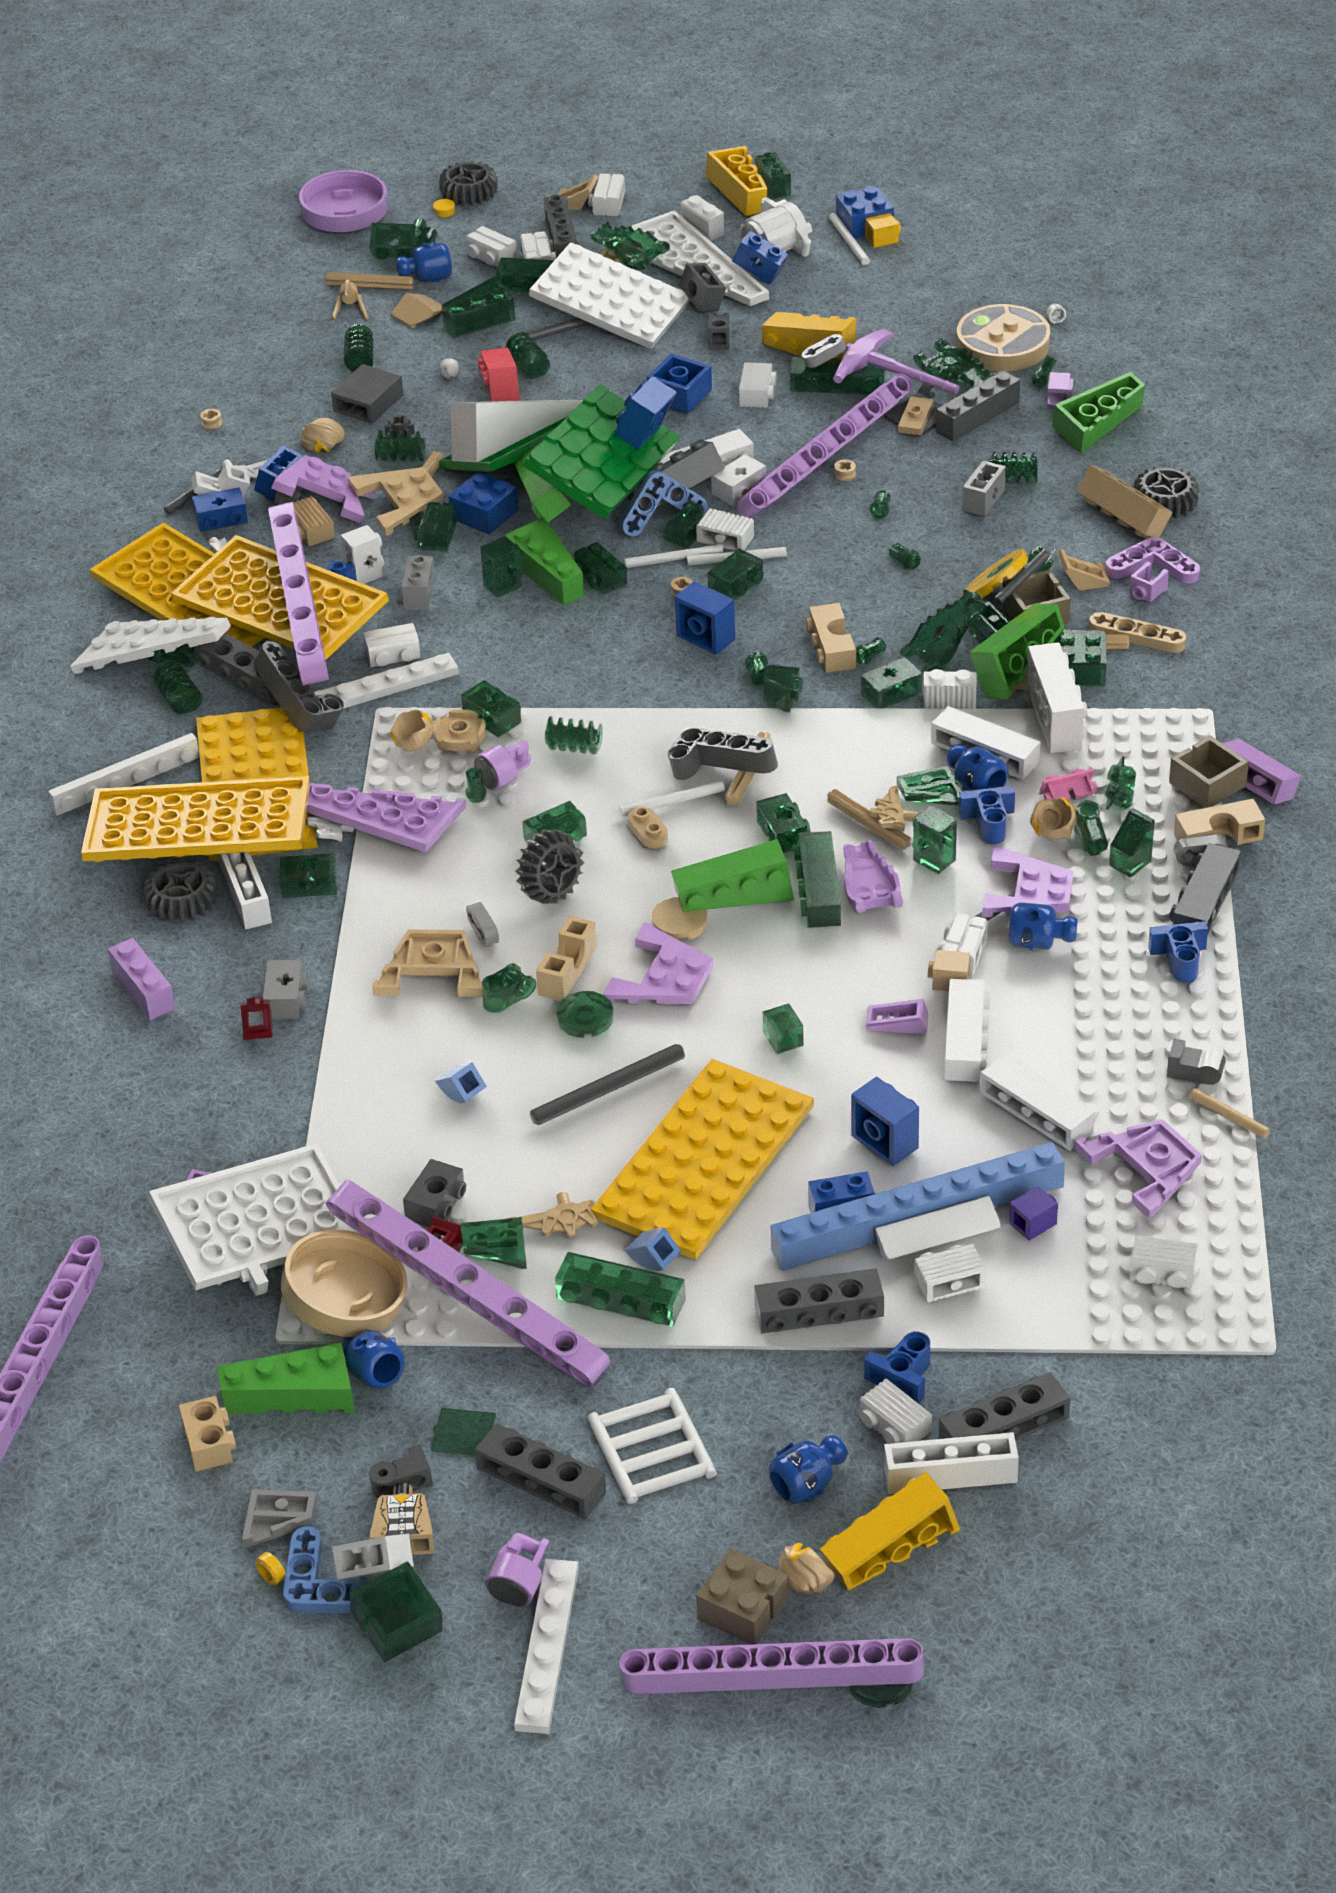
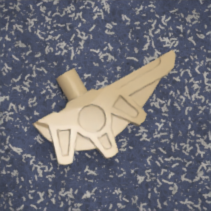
M898 786L890 787L888 794L883 799H876L875 806L878 808H870L869 815L879 819L878 826L880 828H893L904 831L905 821L917 822L918 812L904 810L901 806Z
M560 1192L556 1196L558 1205L555 1208L548 1209L547 1212L521 1217L507 1218V1223L513 1229L529 1228L540 1230L544 1236H550L552 1232H565L568 1238L576 1237L577 1229L584 1225L593 1228L598 1224V1220L591 1211L594 1201L570 1203L568 1193Z

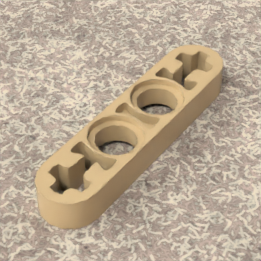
M1103 612L1094 613L1089 619V630L1093 634H1127L1129 636V643L1173 653L1181 652L1186 647V634L1178 629ZM1127 628L1131 631H1121L1120 629ZM1146 634H1153V635H1155V636H1154V637H1147V636H1144V635H1146Z

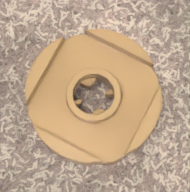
M465 709L452 710L448 712L449 716L443 719L440 716L435 720L433 735L434 740L437 742V747L441 751L451 750L472 753L478 750L479 744L486 737L485 721L483 718L482 720L479 719L478 714L474 711Z

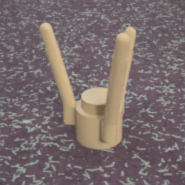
M346 280L340 286V295L337 297L332 314L333 320L336 319L342 303L349 305L354 302L358 303L366 321L369 320L362 302V296L358 294V288L355 283Z

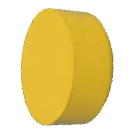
M450 199L437 200L433 203V212L438 217H449L455 213V203Z
M264 1552L255 1560V1567L259 1575L268 1584L276 1586L285 1579L286 1573L283 1566L271 1553Z

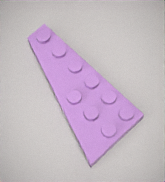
M310 783L307 813L426 853L466 808V799L456 798L455 802L442 801L441 796H431V799L416 798L412 793L372 790V793L358 792V788L348 787L347 791L333 790L331 785Z

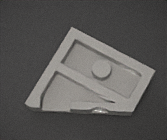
M252 1489L242 1536L243 1547H251L295 1532L301 1527L313 1526L317 1504L316 1492Z

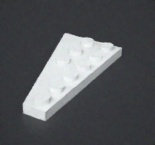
M208 617L206 619L189 618L184 620L173 618L162 621L153 619L140 622L137 620L130 622L113 621L106 625L105 630L91 641L92 644L70 667L74 674H79L83 672L85 667L93 666L94 670L103 668L105 664L114 660L121 664L154 656V651L164 649L168 653L175 651L177 647L186 643L189 647L215 642L221 638L231 625L227 618Z

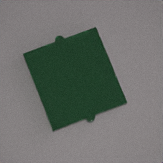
M441 1408L438 1423L433 1427L435 1435L431 1451L476 1456L475 1448L494 1426L496 1413Z

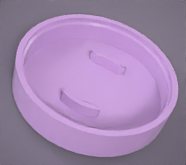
M339 170L319 175L308 181L299 193L302 218L310 226L323 231L350 232L364 229L381 220L388 210L386 185L377 176L363 171Z

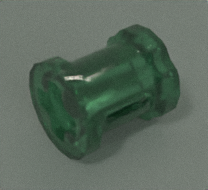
M755 652L746 658L745 666L751 672L750 676L753 684L756 686L769 684L774 675L772 669L768 666L767 656L762 652Z

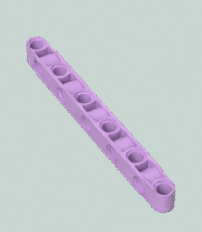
M897 374L887 383L878 387L752 487L738 501L737 508L739 513L744 517L752 518L761 510L770 506L895 406L901 398L911 391L912 382L910 378L905 374Z
M293 502L268 507L303 686L329 680Z
M345 1180L326 1201L327 1208L338 1219L578 1382L591 1387L610 1365V1358L599 1347L351 1180ZM369 1214L376 1215L375 1217L370 1219L364 1218L366 1215ZM415 1247H423V1248H424V1249L421 1250V1251H413V1250H412V1249L415 1248ZM466 1279L473 1281V1282L470 1283V1284H461V1283H460L461 1281L466 1280ZM512 1313L522 1314L518 1318H512L509 1316ZM568 1346L572 1348L570 1351L562 1352L558 1350L560 1347Z
M81 1236L73 1242L0 1373V1462L103 1268L104 1263L99 1240L94 1236Z

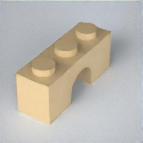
M840 603L809 607L806 629L808 633H811L813 649L817 648L818 664H823L826 673L856 669V648L851 634H845V617Z
M1248 799L1175 814L1174 836L1178 841L1186 837L1222 833L1231 836L1237 845L1263 840L1265 818L1254 799Z
M573 916L567 918L558 933L559 946L557 954L547 952L536 970L539 996L565 1002L597 947L595 922Z

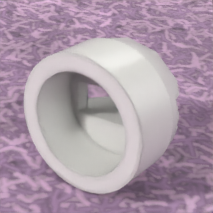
M1052 304L1046 310L1047 318L1053 324L1063 322L1066 318V310L1059 304Z
M450 358L441 361V375L446 379H450L451 376L456 377L459 371L458 362Z

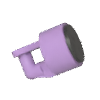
M523 740L507 748L494 745L476 755L474 769L481 783L486 788L496 791L517 778V773L531 764V755L528 753L529 743Z
M514 1533L510 1541L500 1549L486 1579V1587L490 1594L500 1602L521 1607L530 1604L542 1579L539 1565L550 1540L543 1537L542 1541H538L522 1533ZM521 1550L535 1555L533 1561L521 1556Z

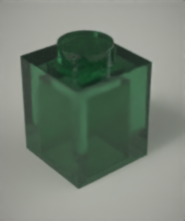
M789 1003L763 1011V1033L777 1054L804 1046L803 1024Z

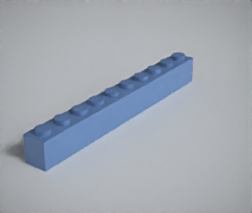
M1049 1142L770 1225L771 1251L781 1270L784 1271L878 1243L875 1228L984 1196H990L995 1208L1012 1202L1037 1186L1045 1192L1064 1187L1065 1161L1054 1143Z

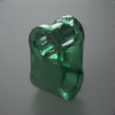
M699 504L686 505L666 524L663 534L664 539L681 547L689 548L697 539L696 525L704 515V508Z
M516 963L508 964L503 969L483 979V1007L485 1010L493 1013L504 1011L516 1002L528 998L536 988V980L531 976L523 974L521 967Z

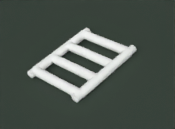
M674 1388L667 1389L665 1395L602 1415L593 1412L587 1417L599 1446L628 1504L636 1503L638 1497L702 1476L710 1479L717 1475L714 1465ZM666 1407H671L676 1417L613 1438L609 1437L605 1428ZM681 1429L687 1441L622 1462L616 1451ZM692 1452L698 1462L697 1465L632 1485L627 1474Z

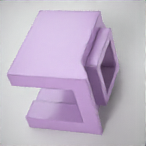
M1050 372L1047 407L1054 408L1055 404L1073 396L1074 379L1070 378V373Z
M1147 561L1130 576L1129 593L1137 600L1143 599L1151 603L1163 591H1167L1169 570H1162L1160 575L1151 580L1152 563Z

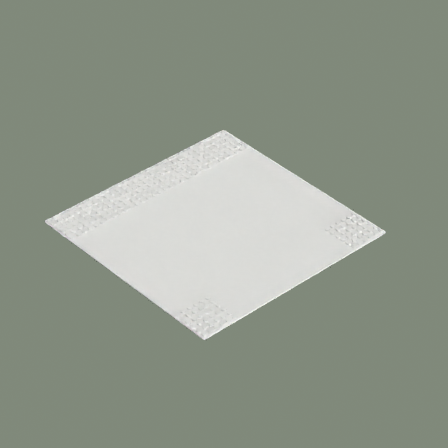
M378 708L375 712L363 793H372V790L412 793L416 798L431 799V796H441L442 801L455 802L456 798L466 799V808L426 853L356 830L306 1146L318 1145L340 1186L345 1180H351L404 1216L403 1198L430 1159L462 1168L464 1182L467 1185L466 1192L462 1199L457 1200L453 1206L451 1216L447 1220L461 1225L463 1247L459 1253L599 1348L892 1351L906 1334L919 1331L925 1333L930 1338V1351L1273 1355L1276 1352V1339L1255 1134L1190 1099L1192 1090L1197 1088L1254 1120L1231 889L1207 936L1206 950H1199L1198 977L1194 981L1186 983L1176 980L1172 975L1166 954L1150 955L1148 949L1150 927L1173 925V922L1169 921L1171 908L1173 905H1178L1181 888L1187 887L1188 875L1191 870L1196 869V864L1183 865L1176 859L1174 845L1177 842L1174 836L1175 814L1204 808L1169 783L1171 758L1187 748L1192 750V745L1209 735L1216 739L1213 711L1203 708L1087 709L1088 716L1083 721L1086 726V738L1082 739V750L1050 753L1035 709H958L1040 742V761L1027 777L1022 780L1008 774L1005 786H1013L1014 813L1007 814L1005 840L998 844H990L983 840L976 818L961 820L959 815V792L970 790H963L962 785L955 779V769L951 768L946 762L948 750L931 744L932 722L945 709ZM458 709L471 710L478 714L479 719L482 720L483 718L486 724V737L479 744L478 750L472 753L451 750L441 751L437 747L433 734L432 739L425 748L409 752L397 747L390 736L392 726L399 714L412 710H420L428 714L433 724L438 717L441 716L443 719L449 716V711ZM690 728L757 736L762 731L771 734L770 738L773 742L778 767L770 773H755L741 801L737 806L726 804L725 795L738 770L701 765L695 775L689 779L679 780L673 776L667 752L680 734ZM520 741H527L529 743L528 753L531 755V764L518 772L517 778L502 788L496 791L486 788L477 777L474 769L476 755L494 745L507 748ZM1094 768L1095 771L1091 782L1095 781L1097 783V792H1094L1092 796L1075 799L1072 791H1068L1071 797L1068 802L1076 808L1075 812L1077 815V822L1070 838L1049 840L1038 836L1030 824V819L1036 804L1044 800L1043 794L1039 795L1038 793L1043 780L1052 775H1059V777L1068 775L1077 769L1089 770ZM718 781H723L725 791L652 809L668 830V842L661 848L651 849L645 847L629 828L628 816L622 817L620 813V806ZM898 786L899 801L904 810L918 812L917 822L905 821V830L902 831L910 836V847L902 851L829 804L827 802V794L833 789H837L870 810V808H878L875 806L876 799H883L888 794L890 787ZM1222 801L1214 806L1222 805ZM556 829L571 835L579 843V849L584 852L580 857L585 862L580 866V870L584 874L578 876L579 884L573 886L574 893H567L566 900H559L557 904H542L531 900L527 894L520 890L521 885L516 882L520 875L515 872L520 867V864L516 860L521 859L523 853L520 849L527 848L526 840H533L534 833L541 834L543 830L551 831ZM1220 833V834H1214V835L1222 836V837L1225 839V842H1226L1225 834H1222V833ZM778 839L787 861L794 900L707 910V927L704 932L694 939L688 940V937L681 938V942L713 959V969L693 1004H656V1000H641L639 1004L628 1003V999H614V1003L603 1002V993L612 977L641 984L658 952L635 947V938L644 923L654 926L652 924V912L656 905L666 899L678 897L671 874L672 870ZM873 840L877 853H881L883 857H886L887 864L892 865L895 873L898 875L903 905L898 908L886 906L867 909L865 913L857 914L849 905L845 891L846 859L843 846L844 844L858 846L861 843ZM994 846L1074 871L1068 912L1056 913V918L1074 916L1078 919L1076 941L1068 943L1062 939L1054 938L1053 946L1049 950L1033 949L1031 951L1028 948L1013 946L1009 942L1010 916H1006L1005 912H1001L988 921L986 943L974 975L969 976V979L985 980L984 992H990L989 1009H983V1012H989L988 1029H982V1032H988L987 1050L981 1049L982 1053H987L986 1068L1005 1054L1013 1060L1020 1062L1035 1074L1042 1076L1055 1087L1064 1090L1069 1096L1080 1103L1087 1105L1095 1112L1094 1131L1086 1138V1141L1099 1138L1101 1133L1111 1132L1113 1135L1127 1132L1128 1127L1163 1119L1202 1154L1201 1164L1150 1219L1132 1204V1194L1147 1187L1150 1183L1117 1152L1091 1165L1075 1149L1067 1150L981 1094V1072L983 1070H980V1082L945 1080L949 991L932 990L933 978H928L929 961H934L939 942H945L944 930L946 924H952L957 913L969 915L970 918H973V916L982 912L985 893L1007 896L1016 890L1018 872L990 869ZM478 902L484 905L496 925L499 943L487 947L483 946L470 925L466 912L467 906ZM573 916L594 921L596 925L597 947L565 1002L539 996L536 970L547 952L557 954L559 946L558 933L567 918ZM408 929L464 930L472 952L473 961L479 972L480 981L483 983L484 997H458L459 976L423 975L417 977L414 975H402L399 996H373L372 986L375 980H379L382 976L384 966L393 959V952ZM924 999L929 1014L927 1033L867 1031L866 1018L868 1006ZM878 1015L877 1020H882V1015ZM1174 1039L1185 1040V1047L1203 1051L1216 1050L1222 1053L1226 1058V1063L1220 1081L1211 1085L1167 1077L1168 1056ZM674 1044H680L684 1049L685 1057L678 1062L541 1125H536L531 1120L530 1111ZM711 1059L814 1098L812 1110L697 1260L678 1254L664 1270L652 1271L646 1269L632 1260L625 1252L638 1236L599 1220L598 1224L593 1228L584 1225L577 1229L576 1237L568 1238L565 1232H552L550 1236H544L540 1230L529 1228L513 1229L507 1223V1218L521 1217L547 1212L548 1209L555 1208L558 1205L556 1196L560 1192L568 1193L570 1203L592 1200L595 1204ZM473 1062L487 1087L468 1101L458 1103L450 1099L435 1081L455 1066ZM876 1076L884 1082L891 1084L898 1092L908 1099H912L919 1106V1148L895 1166L886 1162L851 1136V1094ZM1049 1142L1054 1143L1065 1161L1064 1187L1046 1192L1052 1195L1058 1203L1057 1224L1030 1241L1009 1224L1010 1203L995 1207L1001 1224L1000 1228L889 1260L881 1257L879 1245L874 1243L782 1271L771 1251L770 1225L810 1213L808 1181L868 1171L874 1192L877 1194ZM369 1214L366 1215L364 1218L370 1219L375 1217L376 1215ZM417 1224L425 1230L428 1229V1227ZM1135 1235L1198 1243L1192 1288H1174L1168 1284H1144L1137 1280L1131 1281V1260ZM974 1244L986 1268L985 1287L983 1289L979 1288L977 1291H967L965 1294H956L954 1297H944L942 1300L938 1299L931 1303L927 1302L914 1276V1259L919 1258L924 1253H938L949 1250L954 1245L965 1246ZM415 1247V1248H413L412 1250H413V1251H418V1248ZM402 1263L408 1282L402 1308L396 1320L386 1329L380 1331L387 1338L395 1337L396 1345L525 1347ZM877 1268L884 1293V1317L761 1334L755 1309L754 1285ZM466 1279V1280L461 1281L460 1283H461V1284H470V1283H472L473 1281ZM282 1295L275 1335L277 1343L312 1345L342 1343L344 1337L321 1332L300 1320L287 1306ZM512 1313L509 1316L512 1318H518L522 1314Z

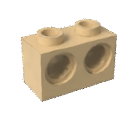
M212 1396L179 1405L182 1425L195 1472L233 1462L231 1450L236 1449V1443L232 1430L226 1431L225 1426L230 1425L226 1407L219 1408L217 1397Z

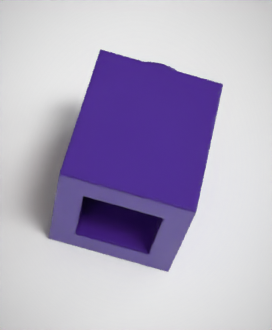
M1037 1186L1010 1202L1009 1224L1030 1241L1057 1224L1058 1203L1052 1195L1047 1194Z

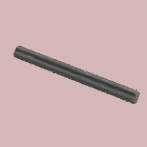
M674 1044L530 1111L531 1120L534 1124L541 1125L678 1062L685 1057L684 1049L680 1044Z

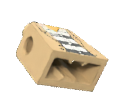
M399 1483L393 1487V1495L380 1496L376 1504L370 1539L409 1534L412 1555L435 1554L433 1531L425 1495L422 1493L413 1494L411 1485Z

